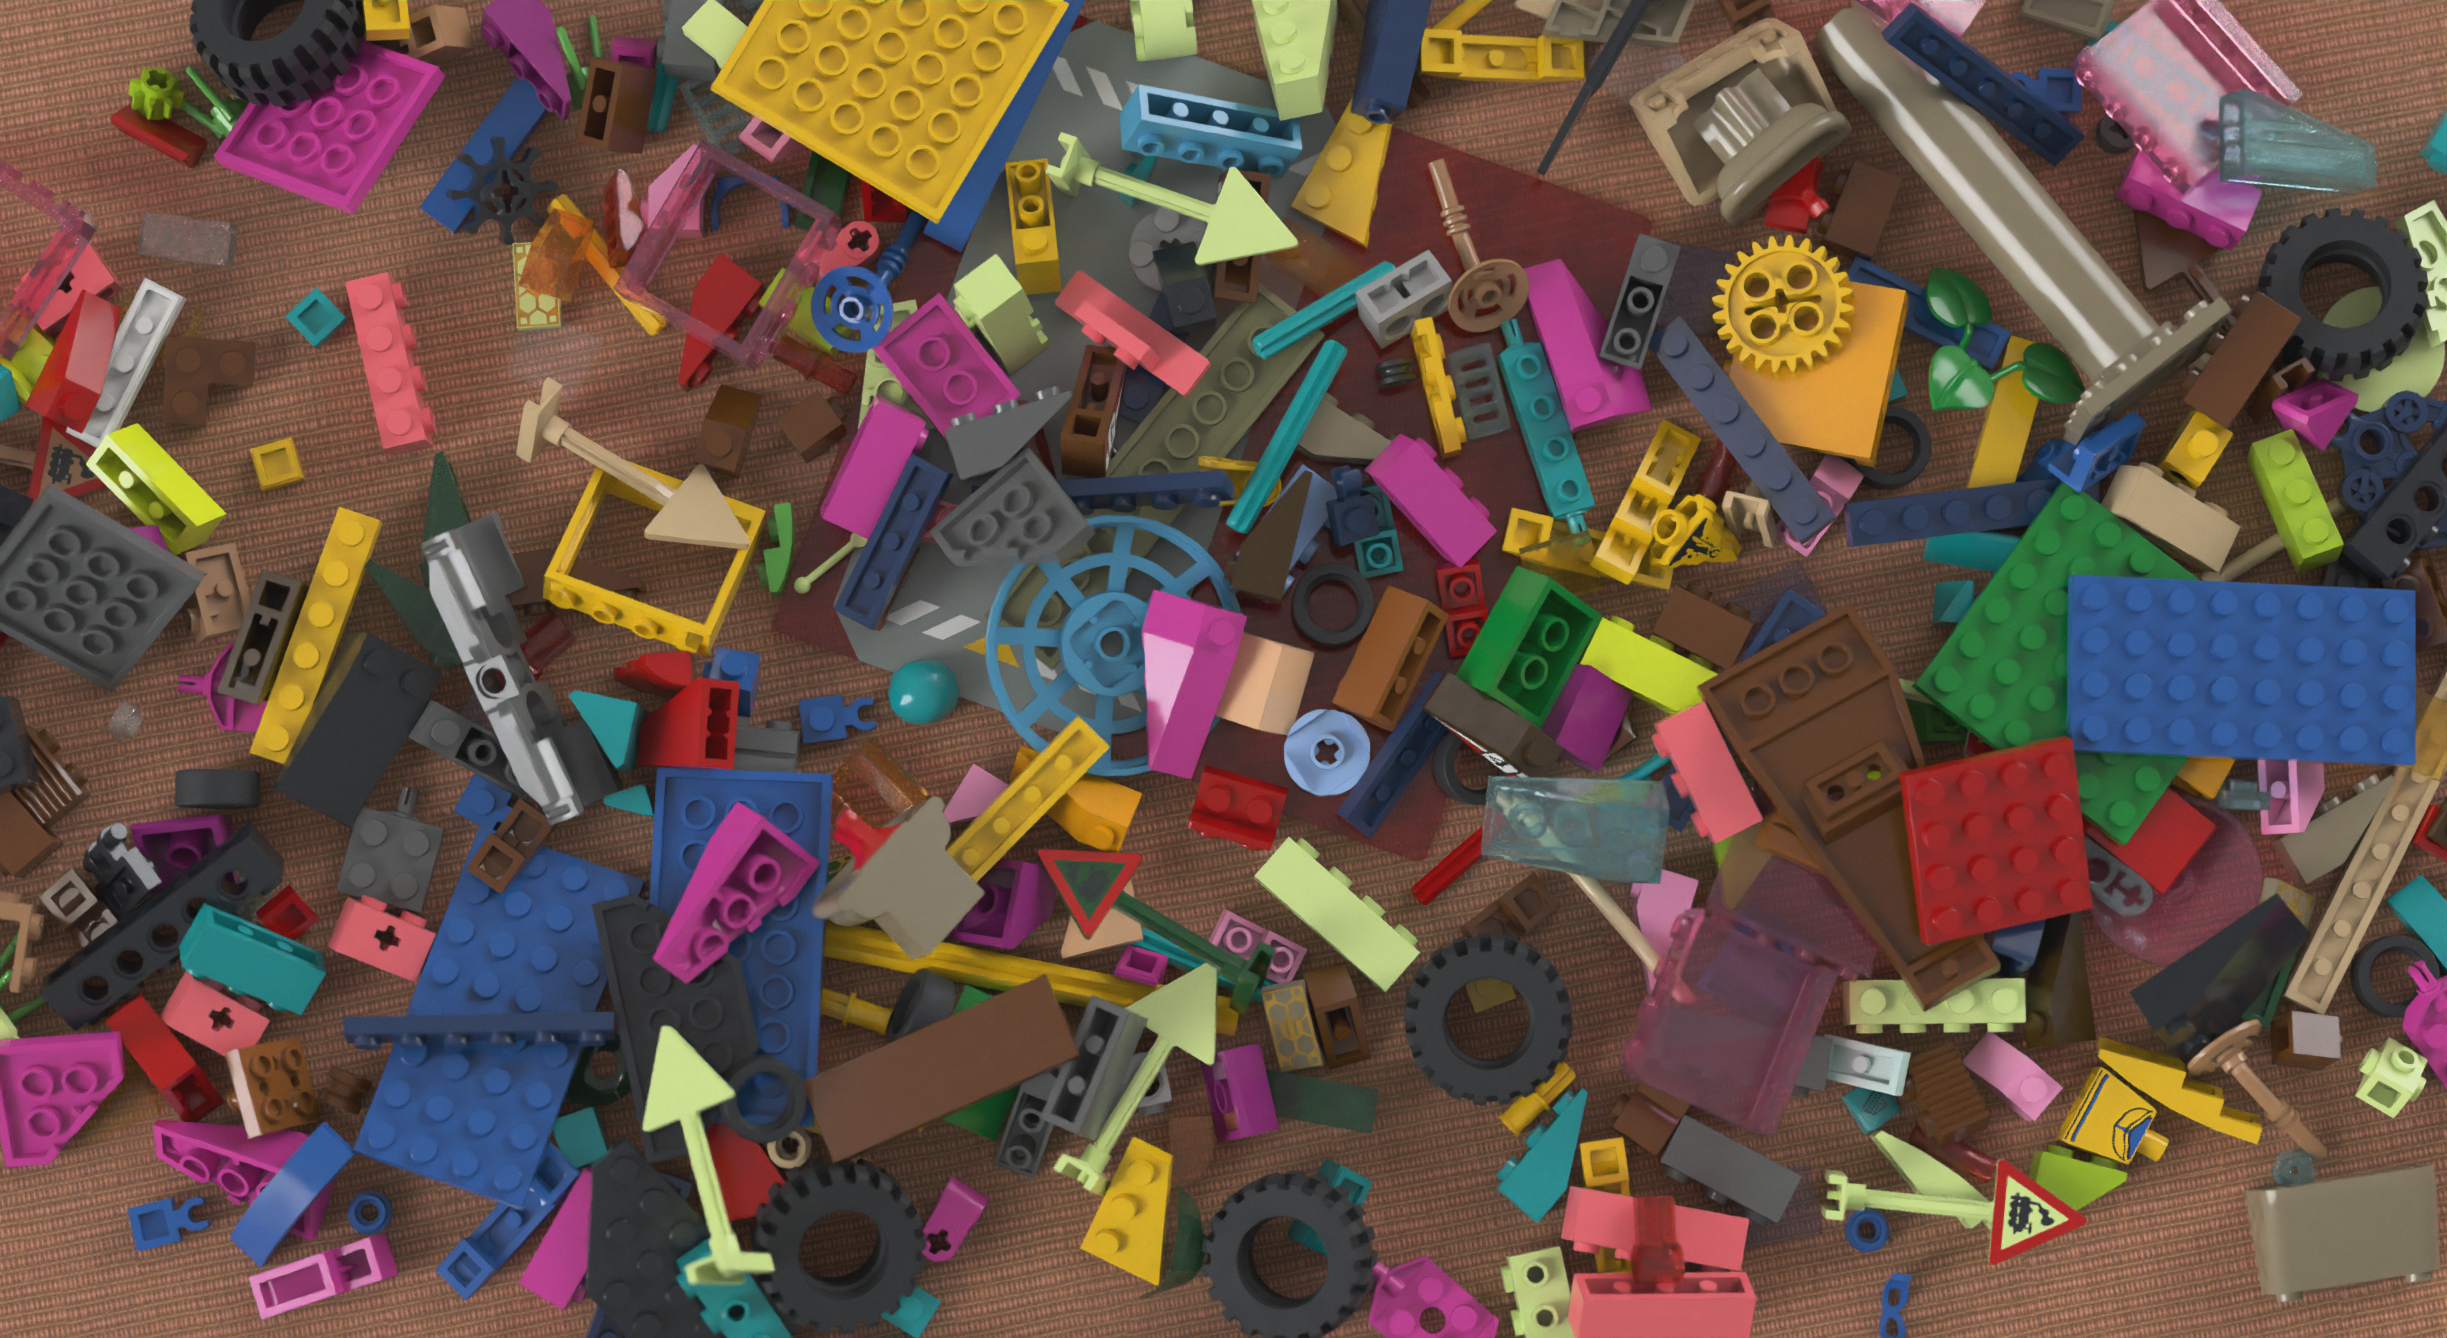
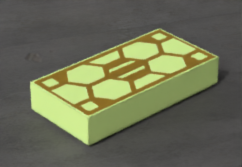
M557 242L513 243L517 329L525 331L562 328Z

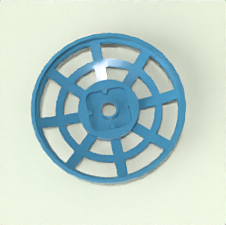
M1099 515L1085 519L1093 529L1116 527L1112 552L1085 556L1069 563L1061 568L1058 562L1036 563L1048 581L1041 587L1033 599L1025 618L1024 627L999 626L1002 611L1011 589L1031 563L1013 565L1001 583L990 610L986 630V665L990 685L1001 711L1014 730L1031 747L1041 753L1049 745V742L1041 738L1030 728L1048 709L1068 724L1079 715L1110 746L1085 773L1100 776H1128L1151 771L1148 768V754L1126 760H1111V734H1122L1139 730L1146 726L1147 716L1146 710L1133 717L1112 720L1114 696L1125 695L1138 690L1147 701L1146 688L1144 687L1145 656L1141 631L1150 598L1144 602L1124 592L1128 567L1145 572L1158 580L1164 586L1159 591L1189 599L1191 598L1187 591L1208 576L1217 591L1222 606L1239 613L1241 611L1235 593L1230 592L1231 583L1229 580L1224 579V572L1218 563L1200 544L1184 533L1153 519L1133 515ZM1134 529L1148 531L1171 541L1187 552L1196 563L1175 578L1170 572L1155 562L1130 554ZM1110 566L1106 591L1096 592L1084 597L1070 579L1076 574L1091 568ZM1057 590L1071 610L1066 615L1060 630L1037 628V623L1044 606ZM1111 631L1118 632L1122 637L1121 649L1114 655H1105L1100 646L1102 637ZM998 644L1022 645L1025 672L1036 696L1019 713L1011 703L1002 682L997 658ZM1035 646L1059 647L1060 658L1065 670L1047 686L1043 682L1037 667ZM1078 683L1085 689L1096 693L1094 719L1073 712L1062 705L1058 699ZM1214 716L1208 734L1217 725L1221 717Z

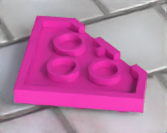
M120 1031L0 1040V1138L6 1167L50 1164L60 1153L62 1147L97 1110L106 1096L122 1081L127 1070Z

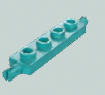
M1517 319L1505 321L1499 324L1502 329L1508 348L1496 358L1550 517H1554L1553 520L1567 521L1574 541L1573 544L1590 540L1591 536L1589 535L1583 514L1591 509L1595 502L1541 343L1524 342Z

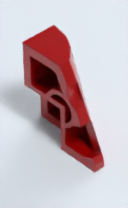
M690 651L644 654L639 656V659L626 662V667H615L614 679L637 691L673 698L696 680L694 675V658Z

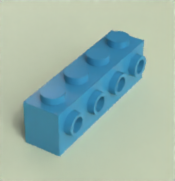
M1139 84L1119 114L1122 150L1138 152L1146 156L1165 157L1181 160L1185 163L1219 167L1224 170L1236 167L1238 170L1270 174L1271 178L1282 179L1302 151L1299 117L1280 121L1277 110Z

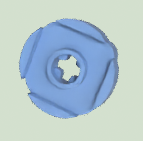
M1318 709L1303 715L1290 728L1284 744V763L1289 776L1301 789L1318 797L1337 796L1351 790L1366 771L1370 761V741L1363 726L1351 715L1336 710ZM1322 741L1328 746L1335 743L1339 748L1334 754L1337 761L1331 765L1326 760L1318 762L1315 758L1319 753L1317 744Z

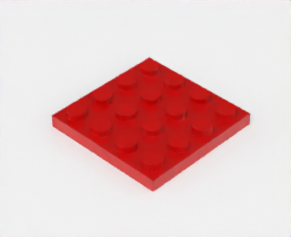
M2063 736L1899 772L1921 941L1926 945L2093 908L2072 739Z

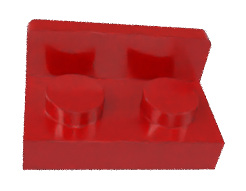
M1205 765L1187 827L1196 830L1199 835L1209 839L1221 837L1238 842L1241 847L1248 850L1259 851L1263 849L1271 851L1289 788Z

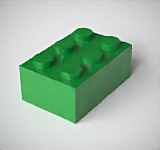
M1516 566L1455 677L1541 729L1603 616L1552 578Z

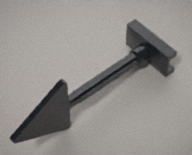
M1631 0L1587 75L1583 87L1536 172L1543 176L1546 174L1585 113L1589 99L1602 87L1652 0Z

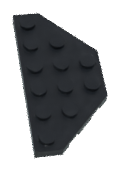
M636 894L592 904L647 1163L653 1164L690 1155L680 1120L652 1132L643 1130L661 1028L663 1026L673 1027L722 1079L736 1062L756 1055L761 1045L743 963L737 957L726 952L686 984L653 960L672 920L670 915ZM718 1104L700 1113L705 1135L720 1113Z
M624 1135L591 1165V1197L588 1218L585 1292L628 1338H727L722 1330L714 1335L700 1314L706 1307L699 1296L696 1295L690 1299L676 1279V1276L682 1273L676 1260L711 1237L708 1224L652 1164L647 1163V1159ZM750 1273L791 1335H796L803 1327L792 1320L789 1312L782 1313L774 1304L771 1295L767 1293L764 1284L754 1273Z

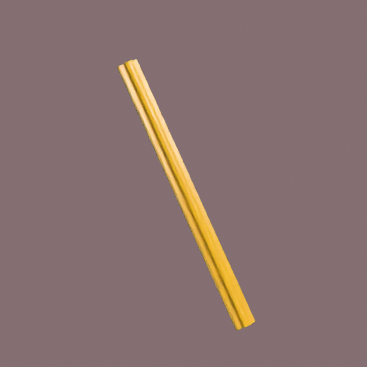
M826 919L824 957L912 974L917 970L926 969L953 982L1005 992L1045 974L1049 979L1058 1002L1087 1007L1092 995L1125 1009L1165 986L1160 984L1157 987H1153L1110 974L941 942L930 955L912 960L883 930L858 925L843 926ZM1217 995L1216 1033L1235 1036L1239 1013L1229 1008L1232 998Z

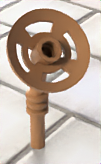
M1443 158L1430 162L1428 167L1443 209L1439 214L1441 218H1446L1443 222V226L1449 228L1446 231V235L1452 237L1465 269V273L1457 280L1450 292L1448 299L1449 314L1455 324L1466 331L1484 332L1500 327L1499 324L1511 320L1523 307L1529 294L1530 284L1528 276L1524 269L1512 260L1492 259L1480 263L1468 233L1471 226L1465 223L1468 219L1467 214H1462L1465 210L1464 205H1459L1445 160ZM1496 267L1493 271H1483L1484 269ZM1513 273L1515 288L1511 295L1509 294L1510 281L1507 275ZM1501 279V288L1498 287L1495 281ZM1460 290L1461 301L1464 305L1461 311L1458 308V296ZM1470 290L1473 296L1468 300V292ZM1496 303L1501 307L1489 315L1475 317L1477 309L1492 307Z
M2250 1020L2234 1027L2207 1045L2189 1062L2186 1071L2190 1076L2204 1075L2222 1068L2227 1075L2233 1074L2265 1110L2264 1117L2280 1133H2287L2314 1161H2319L2325 1157L2327 1148L2300 1122V1115L2283 1098L2277 1099L2246 1064L2249 1059L2244 1053L2256 1040L2262 1028L2259 1020Z

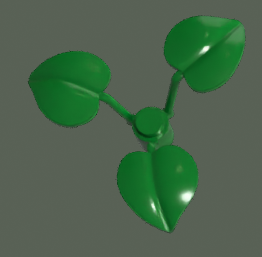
M1946 268L1930 270V276L1925 286V297L1930 311L1939 321L1949 327H1964V335L1959 347L1952 345L1943 346L1934 353L1931 359L1929 393L1932 410H1978L1984 408L1993 399V382L2015 371H2024L2022 374L2023 385L2029 392L2040 399L2054 403H2076L2082 399L2080 396L2085 392V387L2075 365L2062 350L2047 343L2039 342L2029 345L2023 352L2024 362L2016 361L1988 375L1983 370L1981 364L1975 359L1970 358L1965 352L1974 333L1973 325L1984 326L1991 319V307L1985 292L1977 283L1960 272Z

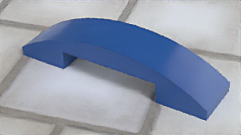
M324 1122L300 1146L262 1190L236 1225L230 1239L260 1268L265 1266L288 1238V1232L323 1189L337 1178L357 1152L353 1151V1148Z
M548 1143L523 1210L499 1203L469 1237L463 1238L435 1270L465 1300H469L535 1234L569 1193L581 1172L552 1143Z

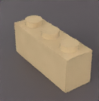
M2140 462L2139 466L2120 465L2101 505L2150 543L2191 568L2219 573L2241 527L2227 518L2228 511L2214 503H2202L2194 498L2196 491L2178 482H2172L2171 484L2162 478L2164 472L2151 464Z

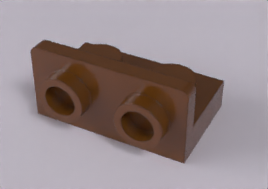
M2431 556L2412 561L2405 571L2395 579L2390 576L2387 579L2381 580L2384 589L2415 590V653L2447 642V599Z

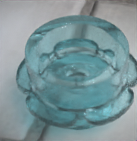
M2289 1149L2277 1156V1161L2272 1169L2276 1183L2284 1186L2287 1184L2313 1182L2315 1180L2316 1170L2312 1167L2313 1159L2308 1153L2302 1150L2294 1152ZM2294 1166L2298 1168L2296 1175L2291 1173V1168Z

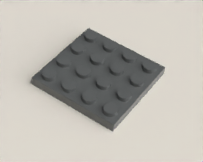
M49 483L0 547V630L106 690L113 692L200 585L204 572Z

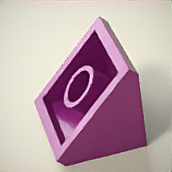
M1576 664L1540 730L1564 748L1559 758L1599 773L1634 697L1633 693L1591 665Z
M220 814L131 824L130 829L135 847H137L143 857L148 858L154 864L157 875L162 881L151 895L155 894L233 835L232 819ZM236 871L228 872L223 876L228 882L237 884Z
M1260 1043L1217 1052L1213 1066H1209L1199 1060L1218 1143L1279 1129Z

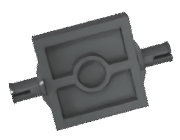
M402 786L396 811L379 812L364 807L359 811L356 816L336 891L358 896L360 899L364 894L387 904L384 912L387 909L404 908L423 913L446 829L425 824L414 817L413 812L420 791L411 788L410 792V788Z

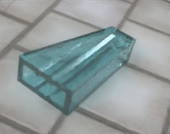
M2241 89L2219 97L2220 182L2348 195L2376 187L2377 164L2375 161V144L2251 89Z

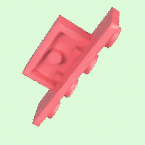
M1081 270L1074 274L1055 300V305L1084 326L1081 332L1099 346H1102L1106 341L1117 349L1113 355L1133 370L1139 364L1184 397L1189 396L1211 366L1207 358Z

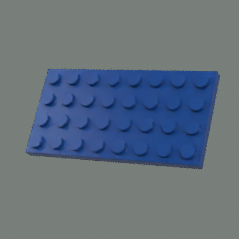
M2072 575L2068 577L2067 737L2073 740L2074 752L2392 766L2415 765V590Z
M657 767L649 903L673 917L711 837L737 802L765 818L820 861V864L793 900L784 907L777 905L760 919L762 924L754 931L749 932L746 930L728 945L727 951L743 963L761 1045L756 1055H769L783 1061L801 1077L802 1082L817 1076L826 919L820 920L815 918L812 908L814 901L828 884L834 776L832 774ZM758 1073L749 1077L741 1085L737 1093V1107L740 1115L746 1121L753 1124L766 1125L775 1121L783 1114L787 1105L788 1093L784 1083L778 1077L769 1073ZM806 1094V1110L798 1126L815 1127V1114ZM721 1112L713 1123H726Z
M479 826L406 1016L597 1012L608 985V978L592 904L632 894L641 897L645 887V880L542 846L517 879L503 894H500L466 870V867L490 833H496V830ZM534 1040L516 1041V1046L497 1048L490 1046L489 1041L471 1042V1047L455 1049L445 1047L444 1042H427V1047L423 1049H403L399 1047V1043H395L353 1151L372 1160L523 1210L584 1045H580L579 1040H561V1045L541 1047L534 1045Z

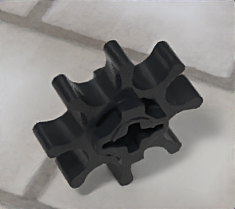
M493 136L490 139L493 156L486 164H477L471 155L466 153L458 155V162L468 166L471 170L472 181L466 189H449L446 192V196L448 199L455 201L469 198L474 203L475 214L469 222L464 224L465 232L476 234L485 220L493 219L500 227L499 242L505 245H512L514 238L511 233V226L518 217H527L535 227L544 228L546 226V219L536 215L533 211L532 200L541 191L555 192L558 186L552 181L537 184L530 178L529 167L534 160L540 157L541 152L539 149L529 147L526 149L523 158L519 161L511 162L504 153L505 139ZM513 171L518 174L519 179L513 175ZM502 184L509 185L510 193L503 194V197L495 196L494 188H499ZM485 202L491 206L492 211L485 206Z

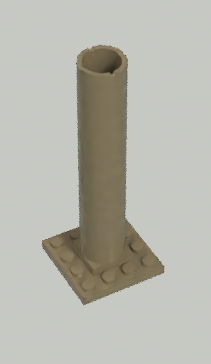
M1854 0L1851 2L1850 9H1842L1817 33L1812 41V47L2093 383L2080 396L2082 399L2074 406L2076 409L2069 415L2071 419L2064 424L2066 432L2061 440L2074 445L2080 443L2097 430L2102 431L2108 423L2117 420L2201 355L2232 309L2221 296L2210 305L2205 300H2202L2184 315L2185 320L2177 326V330L2168 320L2159 326L1980 111L1886 42L1881 33L1898 16L1887 0Z

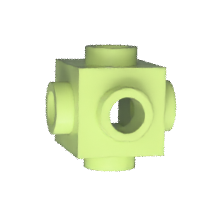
M2389 1037L2378 1051L2371 1048L2364 1057L2359 1067V1071L2364 1073V1076L2355 1096L2390 1117L2395 1118L2408 1100L2414 1102L2423 1090L2427 1080L2421 1077L2428 1059Z

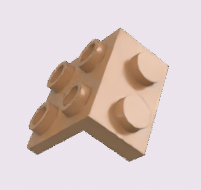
M0 891V919L20 921L10 992L21 993L26 991L27 985L35 984L39 958L31 957L34 941L42 940L46 915L38 914L40 905L20 902L21 893Z

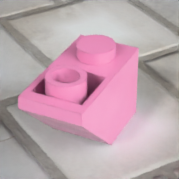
M1826 454L1808 481L1837 517L1844 508L1843 503H1847L1864 475L1840 457ZM1780 519L1776 525V536L1807 557L1830 525L1804 545H1801L1782 519Z

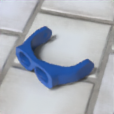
M781 176L717 178V187L711 203L712 231H719L721 222L719 219V208L723 199L734 189L747 184L765 187L779 198L782 206L781 222L783 228H790L789 202L781 185Z
M1892 1273L1890 1278L1884 1283L1881 1296L1882 1315L1879 1321L1880 1338H1905V1323L1899 1315V1311L1908 1300V1283L1912 1279L1910 1274ZM1893 1288L1898 1289L1900 1292L1899 1301L1896 1305L1890 1306L1888 1303L1889 1291ZM1889 1318H1893L1897 1323V1332L1894 1336L1886 1334V1323Z

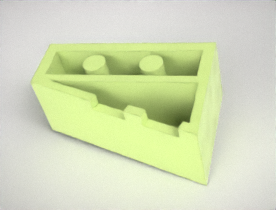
M997 254L954 284L956 298L953 302L956 306L954 309L957 315L973 335L978 332L1009 375L1051 345L1049 339L1041 331L1043 328L1037 318L1033 320L1030 316L1034 310L1023 288Z

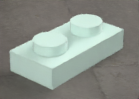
M1825 1034V1038L1833 1039L1827 1079L1886 1094L1902 1096L1911 1053L1837 1035Z

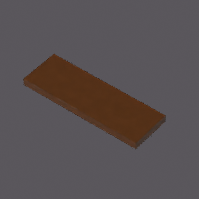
M1044 974L805 1080L803 1085L833 1161L838 1165L1076 1060L1081 1055L1049 979Z

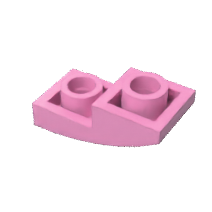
M1225 909L1209 939L1210 943L1231 954L1234 952L1246 960L1261 940L1277 949L1267 979L1277 984L1293 980L1307 951L1306 948Z

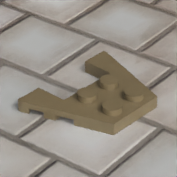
M1556 0L1541 35L1551 38L1607 43L1631 0H1605L1600 12L1570 0ZM1652 0L1626 45L1675 49L1695 0Z

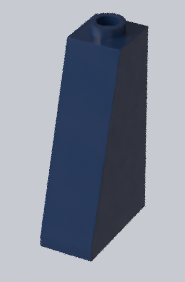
M1368 0L1351 113L1364 116L1367 121L1372 123L1391 124L1406 108L1432 0Z

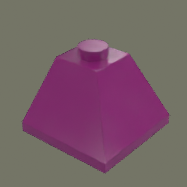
M1000 858L976 883L985 894L951 930L948 939L1014 949L1053 914L1057 891L1043 866Z

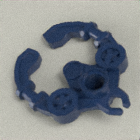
M2405 390L2390 396L2383 403L2381 409L2359 417L2350 412L2344 421L2346 425L2345 432L2342 435H2334L2329 442L2332 447L2340 450L2344 478L2339 482L2337 490L2340 505L2348 512L2354 513L2360 520L2385 491L2382 479L2394 480L2417 454V451L2409 443L2407 435L2418 431L2425 423H2431L2430 426L2437 430L2447 419V400L2442 402L2432 398L2421 397L2416 392ZM2361 434H2368L2374 438L2377 445L2374 455L2364 452L2360 447L2359 440ZM2447 512L2435 523L2439 527L2435 536L2424 546L2421 547L2418 544L2414 549L2424 550L2447 546ZM2389 522L2386 528L2387 537L2389 540L2398 543L2401 537L2400 529L2395 523Z

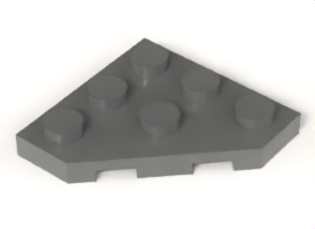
M1029 446L929 531L946 556L956 566L1064 562L1096 534L1085 517Z

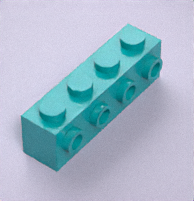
M712 1237L676 1260L682 1272L676 1276L677 1281L690 1299L696 1295L699 1296L706 1307L700 1314L714 1335L722 1330L727 1338H794L750 1273H743L746 1282L740 1285L689 1283L685 1266L713 1256L709 1243Z

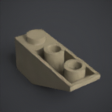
M1326 392L1295 450L1313 461L1370 465L1397 436L1391 434L1387 439L1373 430L1376 426L1373 421L1355 411L1351 416L1337 408L1339 401Z
M2374 773L2352 785L2356 793L2341 800L2337 794L2317 805L2318 815L2310 819L2305 832L2281 834V836L2270 841L2296 887L2307 885L2345 863L2394 784L2395 779L2393 775L2378 779Z

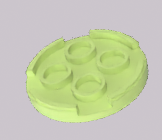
M2379 287L2362 288L2344 296L2327 311L2321 322L2334 327L2350 328L2371 321L2378 314L2382 304V295ZM2421 318L2416 334L2412 337L2408 348L2401 356H2395L2390 366L2380 372L2373 368L2366 378L2355 380L2353 374H2345L2342 382H2332L2359 394L2358 401L2352 410L2361 414H2369L2381 409L2383 403L2390 396L2405 390L2416 392L2421 397H2426L2441 375L2445 360V343L2443 342L2431 349L2423 318ZM2318 372L2319 379L2325 378L2329 380V373Z

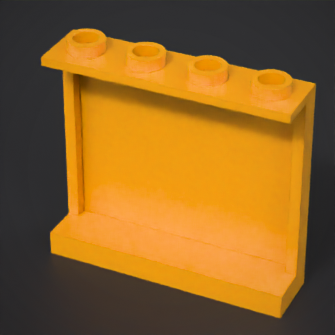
M1804 273L1796 275L1792 279L1791 287L1795 289L1806 288L1812 281V275ZM1765 281L1753 283L1748 290V295L1751 297L1763 296L1769 289V283ZM1848 281L1840 288H1852L1855 297L1843 303L1853 306L1855 315L1842 317L1850 325L1851 331H1837L1836 335L1843 346L1838 348L1829 344L1826 347L1830 360L1826 361L1817 354L1813 357L1814 370L1811 371L1804 362L1798 363V374L1793 376L1788 365H1783L1779 377H1775L1771 364H1768L1761 374L1758 373L1755 369V358L1747 365H1742L1739 360L1742 352L1740 350L1733 354L1732 360L1726 359L1723 372L1781 446L1853 458L1858 465L1875 467L1910 300L1906 290ZM1816 296L1807 302L1818 303L1822 300V297ZM1788 299L1780 300V307L1777 308L1779 313L1787 312V305L1790 304ZM1748 309L1745 314L1750 316L1759 310ZM1814 314L1805 315L1799 320L1797 328L1802 331L1812 330L1817 326L1819 317ZM1771 322L1760 324L1756 328L1755 337L1759 339L1771 337L1776 330V325Z

